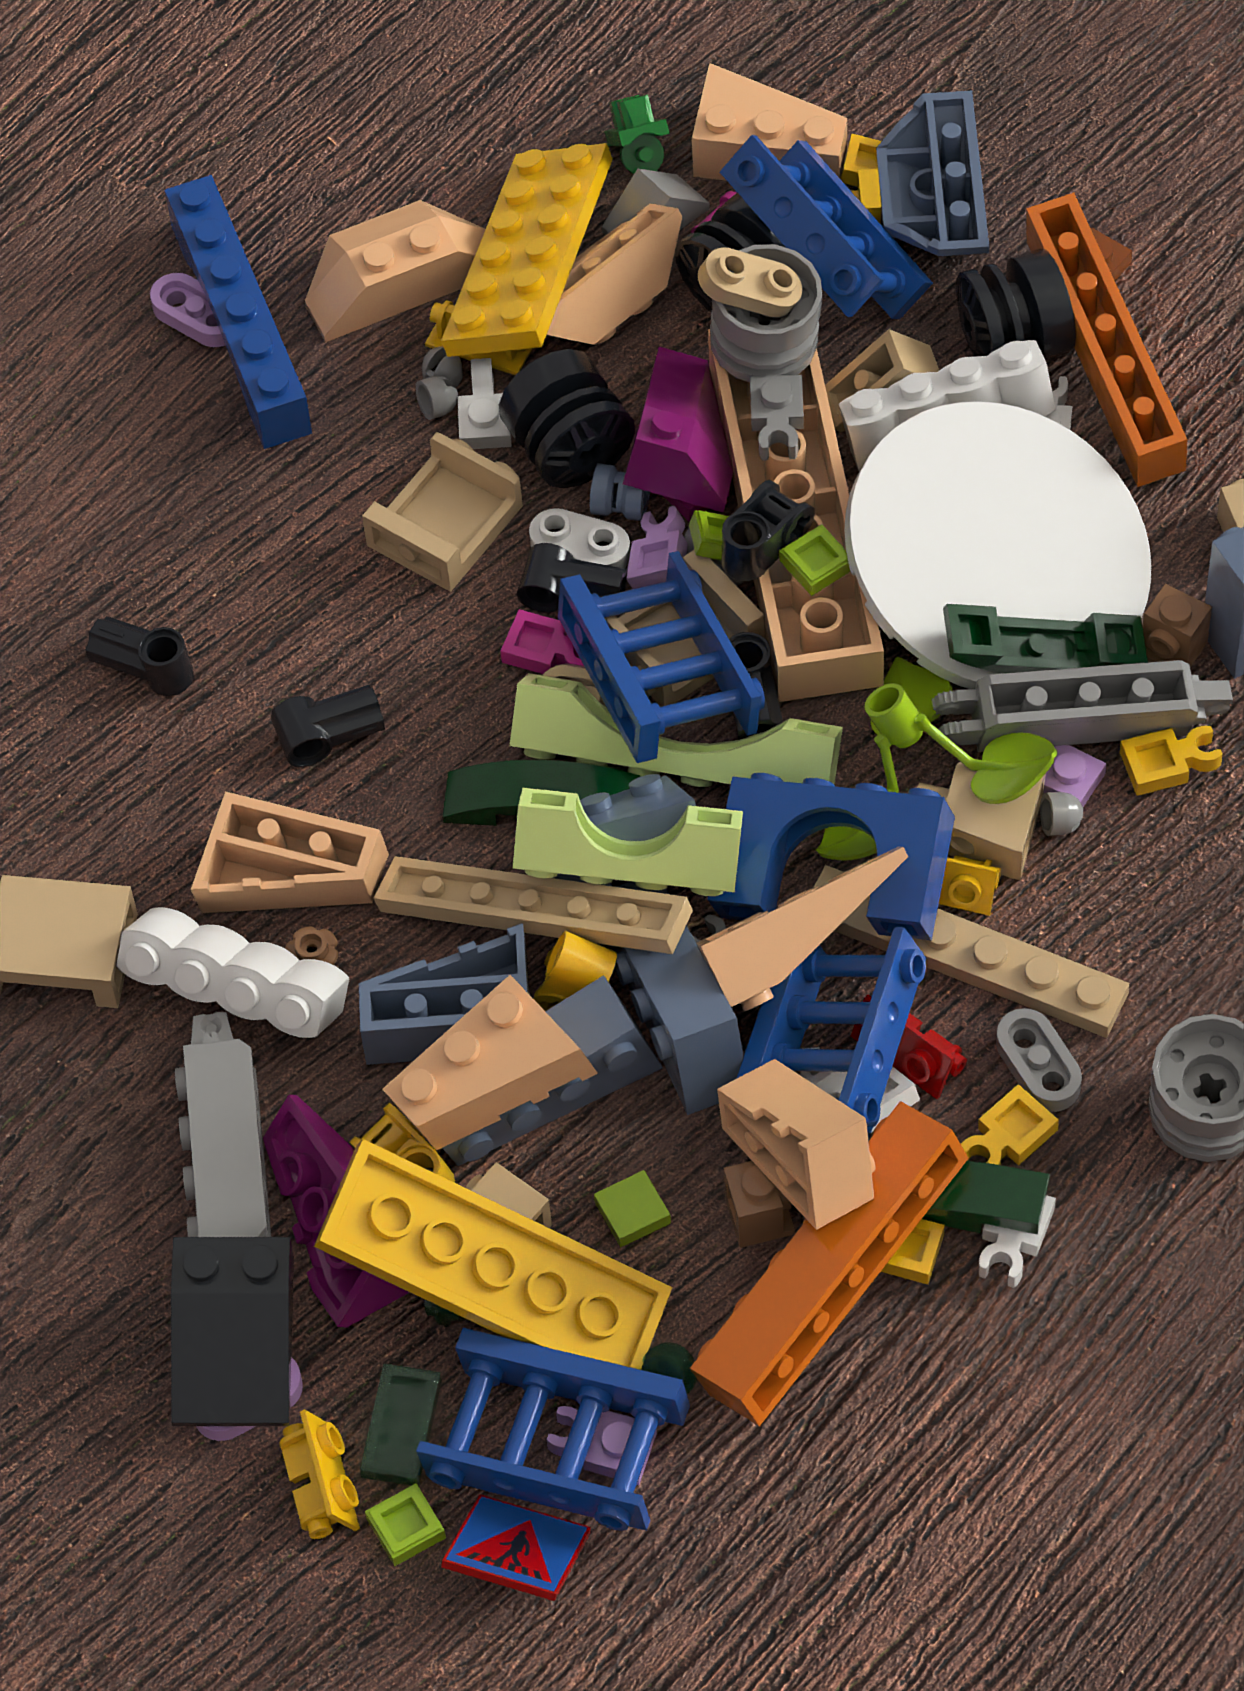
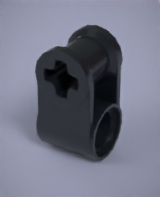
M772 480L764 481L752 493L751 497L731 516L727 517L723 523L722 566L724 571L738 581H751L764 575L767 569L779 559V550L808 532L815 516L814 507L805 502L801 504L796 503L780 492V486Z

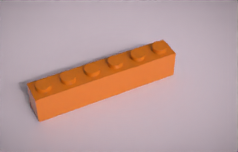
M1073 192L1026 208L1027 244L1031 251L1038 249L1047 250L1059 267L1069 293L1076 329L1074 348L1137 487L1186 471L1188 439L1075 193Z
M901 1101L888 1117L882 1119L877 1124L871 1139L868 1141L869 1151L876 1166L875 1172L872 1173L874 1199L817 1230L805 1218L803 1225L786 1247L773 1256L767 1271L752 1290L739 1299L732 1315L715 1337L708 1340L702 1346L696 1361L690 1367L711 1397L759 1427L969 1159L952 1129Z

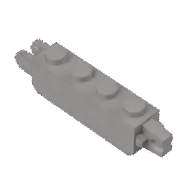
M1182 660L991 674L977 680L975 689L938 693L937 696L932 698L933 710L936 711V714H971L972 720L948 722L943 724L938 730L956 745L976 744L977 752H984L988 743L995 738L1020 732L1041 736L1049 740L1054 746L1121 741L1168 728H1173L1175 736H1187L1193 725L1205 723L1206 716L1227 713L1230 709V704L1233 702L1229 680L1199 681L1198 675L1191 674L1190 665Z
M226 1012L193 1016L191 1045L183 1046L185 1067L175 1068L178 1100L187 1101L189 1115L179 1117L181 1145L183 1151L191 1150L193 1165L183 1167L186 1200H195L197 1216L187 1217L188 1237H271L256 1068L253 1067L251 1047L240 1039H233Z

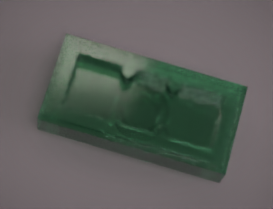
M383 1364L360 1466L361 1478L411 1486L417 1483L419 1487L423 1466L416 1450L420 1441L429 1443L442 1383L441 1372Z

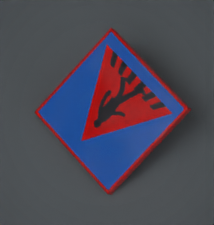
M479 1494L446 1552L441 1568L555 1601L590 1535L591 1527Z

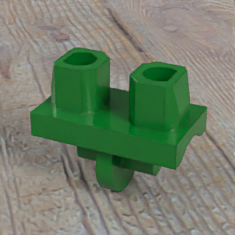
M634 95L609 102L615 129L604 131L607 145L622 146L620 159L624 168L630 173L635 174L637 169L657 171L664 159V149L661 142L655 136L670 134L666 119H654L648 95Z

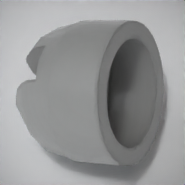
M443 346L431 349L423 358V379L432 376L446 377L452 381L453 387L456 388L463 379L460 357H447ZM438 364L435 372L432 371V369Z
M432 376L419 380L416 383L418 404L428 420L444 416L453 411L458 402V392L453 387L450 379L442 376Z
M1047 792L1042 795L1040 818L1045 835H1065L1074 832L1078 828L1083 818V806L1078 798L1065 792Z

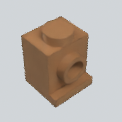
M1165 584L1144 613L1143 634L1148 663L1182 660L1191 667L1208 643L1212 606Z
M753 1161L724 1168L725 1200L740 1248L795 1235L794 1225L789 1212L791 1202Z

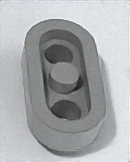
M1021 1008L1007 1013L1000 1020L997 1027L996 1047L999 1055L1018 1084L1050 1112L1062 1111L1072 1106L1077 1101L1081 1091V1069L1050 1021L1042 1013L1033 1009ZM1026 1039L1031 1041L1033 1045L1028 1048H1021L1015 1042ZM1055 1082L1062 1088L1058 1091H1049L1043 1086L1046 1083Z

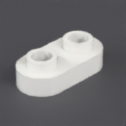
M559 508L542 511L534 517L530 524L531 547L539 543H552L568 550L576 560L623 569L629 563V536L622 527L616 524ZM552 529H562V530H560V531H558V532H550V531H549V530H552ZM601 541L610 543L607 546L597 545V543Z

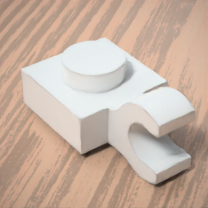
M491 358L471 359L473 395L458 396L459 439L470 445L472 449L512 447L511 433L499 415L498 404L503 393L494 394Z

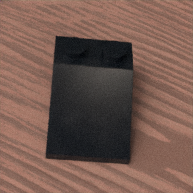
M173 1237L171 1277L172 1426H290L294 1256L290 1237Z

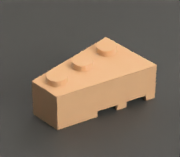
M709 63L692 134L693 177L727 181L720 174L721 169L751 135H756L779 161L797 140L807 141L841 179L847 153L846 117Z
M225 791L194 878L191 892L202 913L373 903V898L389 853L379 829Z
M509 975L382 1090L437 1151L500 1121L499 1115L530 1100L533 1104H536L550 1097L549 1091L577 1078L584 1081L597 1075L598 1072L574 1041L524 988Z
M776 1059L717 1089L722 1129L816 1230L874 1199L872 1173L875 1172L876 1166L869 1151L867 1123L864 1116Z

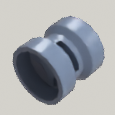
M598 463L591 484L590 513L608 516L612 512L622 513L628 520L641 521L643 514L648 509L650 492L624 485L623 480L626 472L618 471L615 465Z

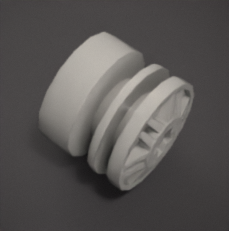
M776 244L752 245L739 250L780 262L790 267L801 281L802 295L792 310L782 317L762 315L712 299L710 324L711 351L722 368L735 378L750 382V377L798 375L811 363L817 349L822 304L821 278L813 264L795 250Z
M1216 1014L1189 1017L1170 1028L1156 1047L1148 1101L1152 1127L1166 1146L1186 1158L1211 1162L1231 1159L1244 1151V1023L1236 1018Z

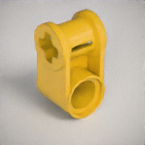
M565 930L558 938L555 946L547 953L544 963L546 966L545 981L536 990L533 999L544 1011H547L603 975L609 982L615 967L617 952Z
M388 1103L383 1108L385 1115L361 1138L354 1136L349 1141L355 1149L357 1144L364 1139L425 1169L433 1168V1173L455 1183L454 1174L437 1151L391 1103Z

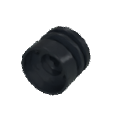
M736 193L716 210L711 221L702 222L694 233L688 234L679 242L675 249V259L683 281L693 296L711 313L712 298L701 288L698 281V270L713 250L731 248L739 251L752 245L776 244L782 247L785 246L743 198Z
M1038 249L1011 257L1007 262L1006 277L999 267L992 263L984 265L980 273L974 269L959 273L956 278L959 317L965 339L973 357L988 356L993 351L1012 341L1036 340L1045 360L1072 352L1076 340L1073 309L1063 276L1055 259L1047 250Z
M573 349L554 351L532 361L510 381L504 389L498 404L501 420L515 440L525 449L526 456L536 466V470L542 479L552 487L565 489L580 486L591 481L597 464L615 465L629 449L635 435L633 418L622 406L618 397L608 389L606 380L589 357L582 351Z

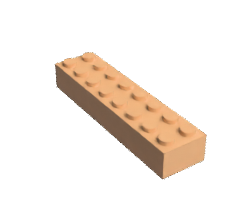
M708 329L709 367L733 468L732 479L738 508L751 497L760 484L766 480H772L780 486L782 494L798 504L805 502L814 507L815 516L808 532L822 524L846 550L844 529L849 491L817 349L811 363L798 374L802 375L804 429H795L798 434V455L796 459H789L788 447L783 443H774L769 447V459L762 460L759 456L758 445L760 431H752L750 382L735 378L719 365L711 351L710 329ZM778 559L767 569L764 575L753 580L759 610L764 614L765 639L771 648V668L779 702L876 688L884 685V648L879 626L865 606L867 600L859 586L856 575L853 576L849 572L811 596Z

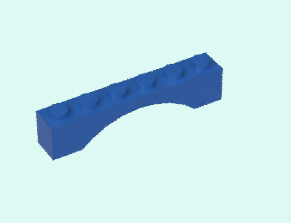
M212 175L165 189L173 232L186 263L197 277L214 314L239 381L248 412L263 448L267 449L312 434L306 395Z

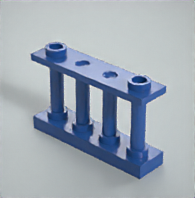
M751 135L721 169L720 174L786 248L797 251L813 264L821 278L822 289L847 317H852L872 296L891 319H901L933 284L807 141L797 140L779 161L756 135Z
M679 551L669 553L666 582L599 597L596 593L591 594L580 574L560 579L558 618L636 763L657 759L659 735L664 734L665 728L731 711L736 715L747 736L757 733L759 712L765 707V696L761 683L757 678L750 677L706 600L698 573L694 569L689 570ZM672 602L681 618L619 633L616 629L611 630L604 619ZM689 638L693 639L701 653L698 656L641 670L637 666H630L624 655ZM711 674L722 691L659 707L657 703L651 704L645 693L646 690Z
M894 927L885 955H827L819 945L781 983L770 988L774 997L761 1004L737 1078L773 1059H776L794 1072H847L840 1097L836 1099L866 1118L869 1141L872 1129L880 1118V1104L918 984L923 980L926 972L927 958L904 927ZM826 977H878L870 1002L815 1001L821 982ZM810 1024H863L855 1050L800 1049L805 1031Z
M462 1328L455 1349L465 1374H468L471 1379L445 1447L424 1441L419 1442L416 1452L426 1476L437 1485L448 1489H460L464 1485L593 1517L599 1524L613 1530L624 1531L629 1526L647 1531L650 1517L643 1496L635 1494L634 1491L657 1426H661L665 1422L680 1426L684 1425L690 1403L683 1380ZM501 1382L522 1387L525 1391L501 1458L497 1460L468 1453L492 1386H498ZM554 1396L576 1400L580 1406L556 1472L554 1474L525 1467L523 1464L547 1399L554 1398ZM609 1409L630 1413L635 1417L611 1487L578 1480L601 1414L608 1412Z

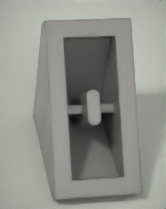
M637 169L604 222L602 233L606 235L620 224L630 221L650 203L678 208L682 215L681 230L708 211L710 203L677 174Z

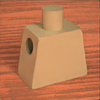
M961 762L956 764L949 789L919 783L917 788L929 789L944 797L955 815L949 855H957L983 862L986 859L992 860V866L1001 868V875L1021 880L1040 811L1041 798L1044 794L1045 775L1025 794L1015 800L1002 804L985 803L975 796L971 790V781L977 771L970 770Z

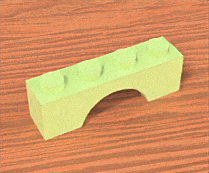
M522 788L518 804L513 869L525 870L527 875L536 878H553L558 873L580 876L581 880L591 884H608L613 879L633 881L638 887L647 890H663L668 885L689 887L693 893L703 896H718L723 894V891L735 892L743 811L688 805L679 821L664 834L644 841H626L607 835L597 828L584 812L577 793Z

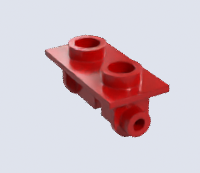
M869 994L866 995L863 1002H870L872 997ZM909 1013L893 1067L935 1099H938L941 1096L948 1075L951 1074L953 1077L959 1075L966 1066L967 1058L961 1055L962 1048L957 1044L953 1045L931 1029L925 1034L921 1033L920 1029L923 1022ZM855 1024L850 1037L858 1041L863 1024Z

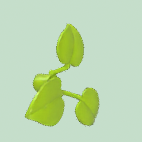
M896 657L885 677L884 685L869 695L864 706L866 713L871 719L872 730L877 735L874 741L880 749L888 792L899 793L890 746L895 745L898 748L910 747L921 738L923 731L967 768L977 771L971 781V790L979 800L985 803L1002 804L1017 799L1029 791L1054 763V758L1057 756V750L1049 740L1031 733L1020 732L1000 736L988 743L984 749L982 760L970 757L930 723L941 715L936 714V711L933 710L932 698L937 696L938 693L952 691L951 683L924 667ZM837 826L825 828L822 842L816 851L820 856L828 859L855 860L877 853L875 839L867 833L851 827Z

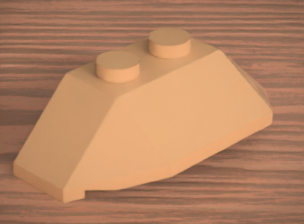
M419 200L329 235L305 299L306 308L325 343L462 289L485 228Z
M650 203L630 221L620 224L577 256L547 335L592 345L599 344L610 339L616 333V327L627 318L648 309L653 303L652 299L666 289L682 221L679 209Z

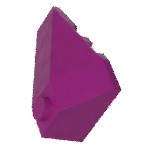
M659 346L623 484L723 513L731 484L733 468L708 360Z
M289 1094L263 1136V1141L281 1195L290 1196L298 1220L292 1227L296 1243L306 1245L313 1266L307 1272L311 1289L337 1327L347 1328L410 1292L314 1247L355 1149L297 1095Z

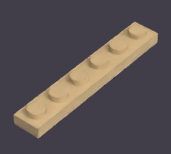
M397 856L394 857L373 898L380 912L501 930H507V928L523 923L524 933L559 938L562 932L566 930L598 944L666 954L674 953L693 912L688 898L684 896L555 878H536L526 874Z
M825 865L814 887L818 886L819 888L828 884V880L843 873V871ZM869 895L834 931L887 951L891 936L878 935L866 917L870 899ZM940 909L937 910L932 941L913 939L927 958V968L1105 1038L1108 1037L1129 993L1130 983Z

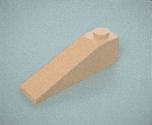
M896 847L831 878L828 880V884L819 888L816 886L794 895L779 904L778 908L771 912H758L697 942L696 944L730 1006L733 1007L740 1003L743 1011H747L772 999L774 996L770 988L781 983L908 858L904 847Z

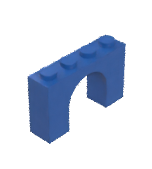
M753 773L751 778L732 777L726 809L743 811L735 892L723 891L721 895L708 896L707 898L721 918L744 920L758 912H771L775 910L784 868L795 847L806 837L819 830L845 826L861 830L874 838L877 856L896 847H904L908 858L870 894L866 917L877 934L892 936L894 927H904L912 939L932 941L955 815L944 797H941L935 791L924 788H912L908 791V794L888 792L886 788L872 783H858L855 788L835 787L832 782L820 778H806L803 780V783L783 782L781 778L767 773Z

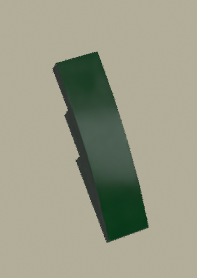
M966 1161L922 1219L976 1233H981L982 1224H988L1038 1235L1049 1187L1050 1174L990 1163Z

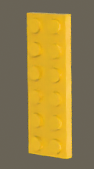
M607 143L595 145L575 144L568 148L546 151L532 149L515 155L441 339L447 357L543 346L613 160Z
M364 1139L357 1144L314 1247L505 1338L640 1370L673 1288Z

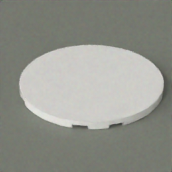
M981 401L947 404L921 412L894 428L880 441L863 464L849 494L844 529L846 553L851 574L853 576L856 575L859 586L867 600L865 603L866 608L890 640L895 638L909 652L919 658L916 661L919 665L958 686L975 689L977 680L991 674L1005 673L971 667L950 658L943 607L946 604L994 606L997 609V616L1082 622L1092 613L1141 616V618L1143 616L1151 585L1150 545L1141 514L1130 491L1106 459L1090 444L1061 424L1038 413L1016 406Z

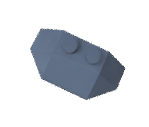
M972 90L923 93L913 104V109L894 126L876 148L883 227L891 236L937 256L989 253V238Z

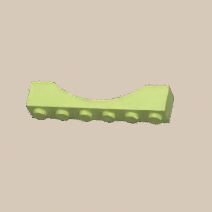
M528 673L517 683L509 746L524 748L526 756L536 759H554L556 754L576 757V762L604 767H608V763L628 766V772L640 775L641 777L649 774L660 775V772L680 775L682 783L697 787L712 786L713 781L731 784L732 777L751 778L753 773L772 774L781 778L783 782L803 783V780L806 778H820L835 784L843 727L789 718L765 732L735 741L708 744L681 742L659 736L657 759L636 763L608 709L581 682Z

